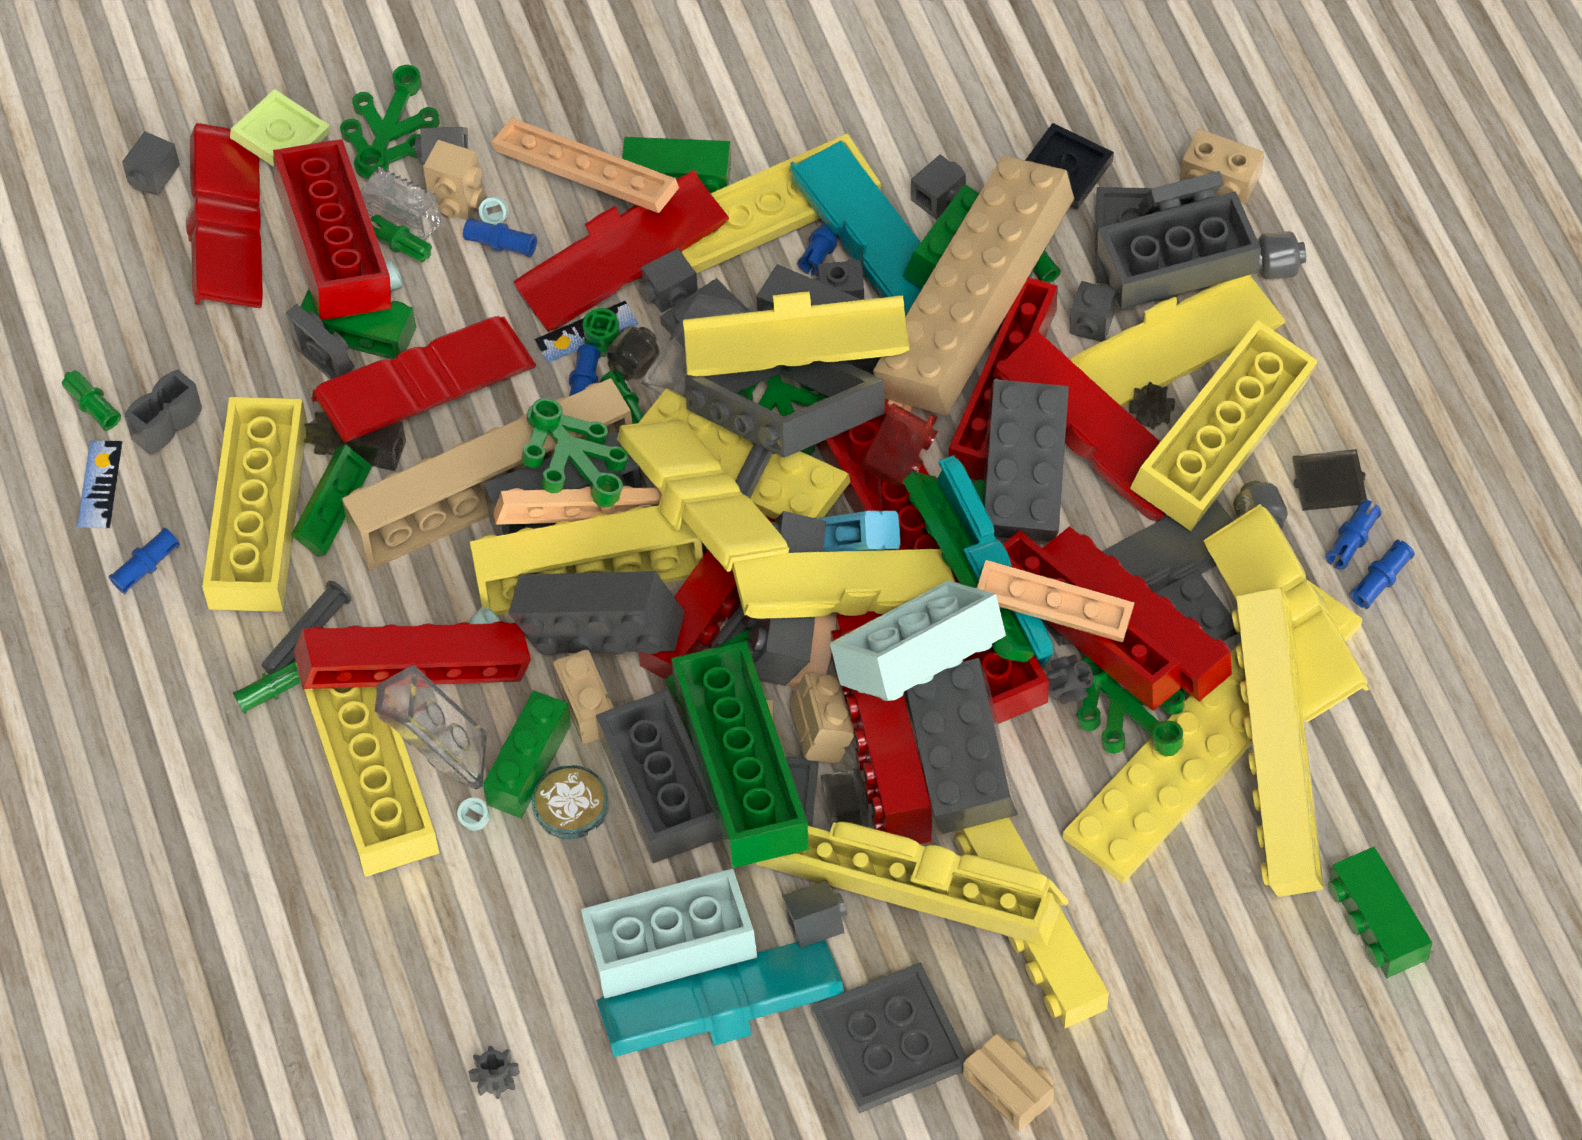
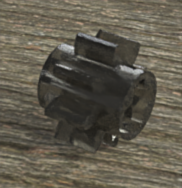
M1149 382L1142 389H1134V400L1129 401V413L1136 414V420L1140 424L1155 430V427L1159 426L1162 422L1170 423V412L1174 411L1175 399L1167 398V386L1162 388Z
M316 411L315 420L304 424L307 428L304 443L314 445V454L325 455L326 453L334 455L337 447L350 443V441L343 442L325 412Z

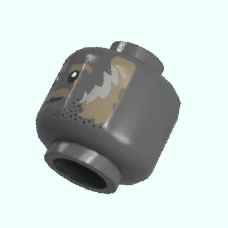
M1291 231L1267 233L1259 237L1258 242L1261 252L1258 272L1261 273L1263 278L1270 280L1296 276L1299 272L1300 264L1306 263L1304 242H1298L1295 234Z
M1251 481L1245 484L1233 502L1237 517H1241L1261 504L1272 514L1282 529L1288 512L1278 488L1271 483H1261L1260 481Z

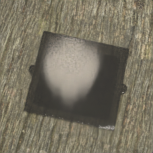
M1357 449L1293 456L1292 461L1296 476L1294 487L1298 488L1302 511L1356 506L1362 500H1367L1364 486L1366 474L1361 472Z

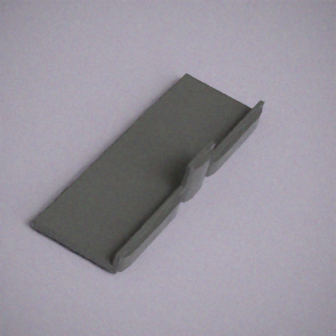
M1216 499L1192 531L1170 516H1167L1102 552L1107 556L1113 555L1117 558L1126 571L1133 576H1140L1147 583L1149 589L1156 593L1197 570L1203 574L1216 567L1217 565L1203 540L1230 524L1233 520ZM1041 619L1059 646L1071 644L1070 641Z

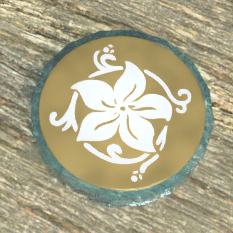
M578 765L560 766L547 772L537 782L532 793L533 815L543 830L549 835L561 839H579L588 835V832L595 827L597 829L604 822L609 811L608 790L602 778L592 770Z

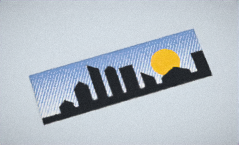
M626 301L606 308L617 315L619 332L624 331L626 327L639 325ZM583 319L534 339L547 363L576 352L579 346L585 345Z
M90 440L77 528H110L123 441Z

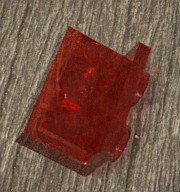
M893 403L888 409L859 467L899 488L903 480L911 472L919 471L923 460L918 458V455L922 448L928 450L938 433L937 430L933 429L938 416L931 413L925 421Z

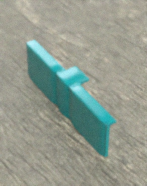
M842 140L798 164H795L794 161L791 162L789 172L795 186L826 226L834 234L839 235L846 252L855 261L861 260L863 273L880 296L884 298L903 295L906 317L922 288L903 277L913 252L921 243Z
M954 455L938 461L942 471L937 480L974 543L973 546L963 549V552L978 582L985 560L1011 567L1009 555L1002 543L996 540L992 521L962 463ZM1013 611L1035 653L1034 656L1041 668L1044 669L1054 652L1052 640L1042 620Z
M823 940L800 948L797 942L758 952L757 958L605 999L602 996L596 1001L611 1045L613 1057L708 1031H710L713 1046L752 1035L749 1020L832 998L844 993V988L827 942Z

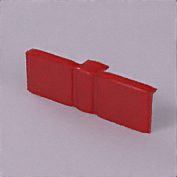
M196 123L190 136V187L193 204L186 217V231L192 249V292L195 304L198 305L201 299L260 309L262 306L263 287L260 236L261 214L259 207V157L230 138L231 129Z
M695 170L676 179L679 189L659 213L634 205L619 215L616 206H613L585 223L589 235L571 244L513 281L517 291L547 332L563 326L614 294L624 284L642 276L641 267L677 248L682 252L719 229L729 220V216L700 181Z
M494 316L438 337L423 348L414 347L407 349L392 360H379L327 380L313 390L312 401H318L345 443L535 368L536 363L504 316Z
M1035 330L995 369L993 375H995L997 380L1069 386L1065 434L1066 445L1075 454L1091 462L1095 472L1149 520L1160 521L1166 514L1130 489L1140 467L1159 445L1160 441L1038 330Z

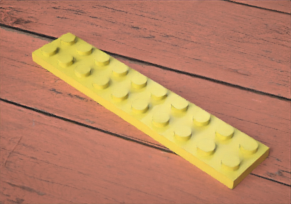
M1307 580L1325 600L1329 609V616L1335 622L1347 642L1361 626L1362 618ZM1236 647L1231 652L1232 675L1200 702L1190 695L1185 701L1184 710L1178 714H1173L1167 720L1178 723L1183 729L1184 743L1179 752L1173 756L1161 755L1153 747L1151 737L1063 831V839L1123 884L1253 744V739H1248L1244 719L1250 716L1249 703H1244L1241 694L1240 683L1246 680L1245 668H1240Z

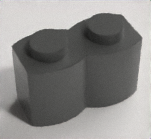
M179 370L172 371L163 376L155 384L151 393L141 396L127 409L125 419L131 439L149 454L164 448L172 440L177 430L187 427L199 416L202 405L196 384Z

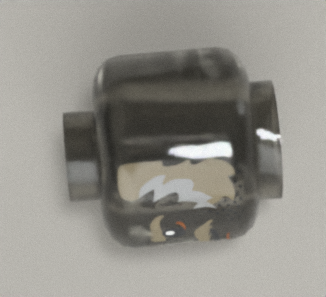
M627 326L623 328L607 347L606 356L609 369L613 373H615V370L620 371L624 380L643 378L660 356V349L656 343L657 338L655 334L646 327Z

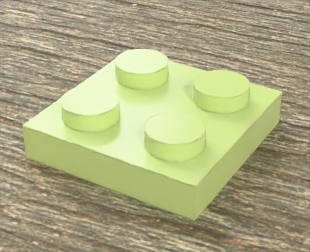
M274 89L231 128L230 138L274 167L273 150L320 143L329 135L330 125Z

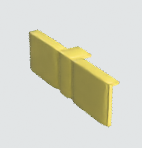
M1252 275L1215 284L1183 300L1178 305H1176V297L1162 301L1144 312L1143 323L1130 327L1076 354L1070 360L1124 408L1167 386L1175 379L1200 369L1206 363L1228 355L1236 348L1257 320L1272 330H1276L1285 323V319L1253 280Z
M810 291L773 295L774 310L683 320L687 375L711 376L774 368L776 365L801 366L810 364L813 361L838 362L892 356L910 351L903 295L811 306Z
M678 418L620 426L617 440L662 493L658 506L659 511L676 531L680 530L682 519H684L727 572L731 571L732 564L736 561L789 552L787 543L782 535L753 501L741 493L734 479L729 474L723 472L716 458L685 422Z
M1259 504L1203 540L1236 600L1238 595L1275 588H1282L1289 599L1303 716L1306 722L1311 721L1362 688L1365 691L1369 690L1365 674L1335 622L1329 616V609L1325 600L1307 582L1306 574L1275 518L1265 507Z
M941 549L786 553L736 561L732 564L743 613L757 619L822 617L833 612H839V614L847 616L862 615L867 613V611L885 614L947 580L955 582L951 567L942 558L943 552Z
M833 822L828 836L830 841L916 863L910 880L913 883L948 892L953 874L955 873L1046 897L1047 892L1053 894L1057 904L1064 906L1068 904V899L1051 879L1033 870L975 855H956L952 850L941 846L928 845L925 847L907 837L849 822Z

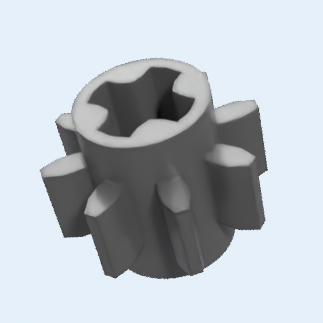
M1074 654L1050 662L1053 670L1048 671L1046 676L1049 680L1048 691L1053 697H1061L1062 704L1088 697L1085 689L1092 685L1093 673L1085 661H1077V656Z
M489 1046L488 1051L481 1056L473 1055L474 1064L477 1068L471 1069L468 1072L470 1081L478 1082L477 1089L480 1096L488 1092L494 1094L496 1099H500V1093L507 1089L515 1090V1083L511 1076L520 1074L518 1063H510V1050L506 1049L501 1053L494 1050L492 1046ZM497 1070L498 1074L491 1075V1071Z

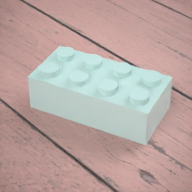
M947 580L830 643L840 685L857 690L860 693H867L882 700L890 701L903 696L904 691L917 684L931 681L934 677L933 675L940 671L960 665L964 658L973 653L991 648L992 643L1005 637L1006 634L995 593Z
M733 869L580 909L585 936L604 999L757 958L754 930Z

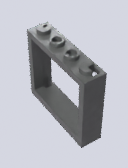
M813 361L810 364L801 366L776 365L774 368L711 376H685L687 410L783 458L885 414L884 380L844 361ZM778 374H783L829 397L783 417L736 394V392ZM777 439H780V445L777 444Z

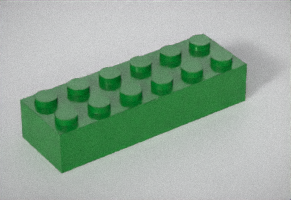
M743 641L671 658L674 689L732 868L809 850L808 822L747 642Z

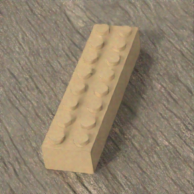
M1002 155L905 317L910 351L881 357L873 370L876 377L884 380L885 399L948 415L1074 200L1066 170Z
M611 378L601 383H593L583 391L567 398L563 397L555 400L561 405L564 415L588 422H601L607 426L609 434L619 431L622 425L632 424L631 410ZM527 413L514 422L502 427L492 428L476 439L467 443H459L447 452L433 458H425L409 469L400 473L389 474L382 481L366 488H358L342 498L350 537L368 570H373L488 518L489 513L484 483L491 481L500 474H509L526 467L521 461L524 446L530 442L534 429L527 421ZM567 431L570 436L584 439V434ZM549 433L543 445L546 451L544 460L553 457L557 445Z

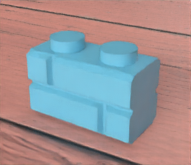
M864 511L817 518L826 521L823 552L899 549L900 528L896 511Z

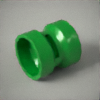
M597 308L588 312L583 319L584 344L596 346L601 352L600 357L612 355L620 346L619 343L615 346L612 345V354L609 351L611 342L614 341L619 333L617 315L606 308Z

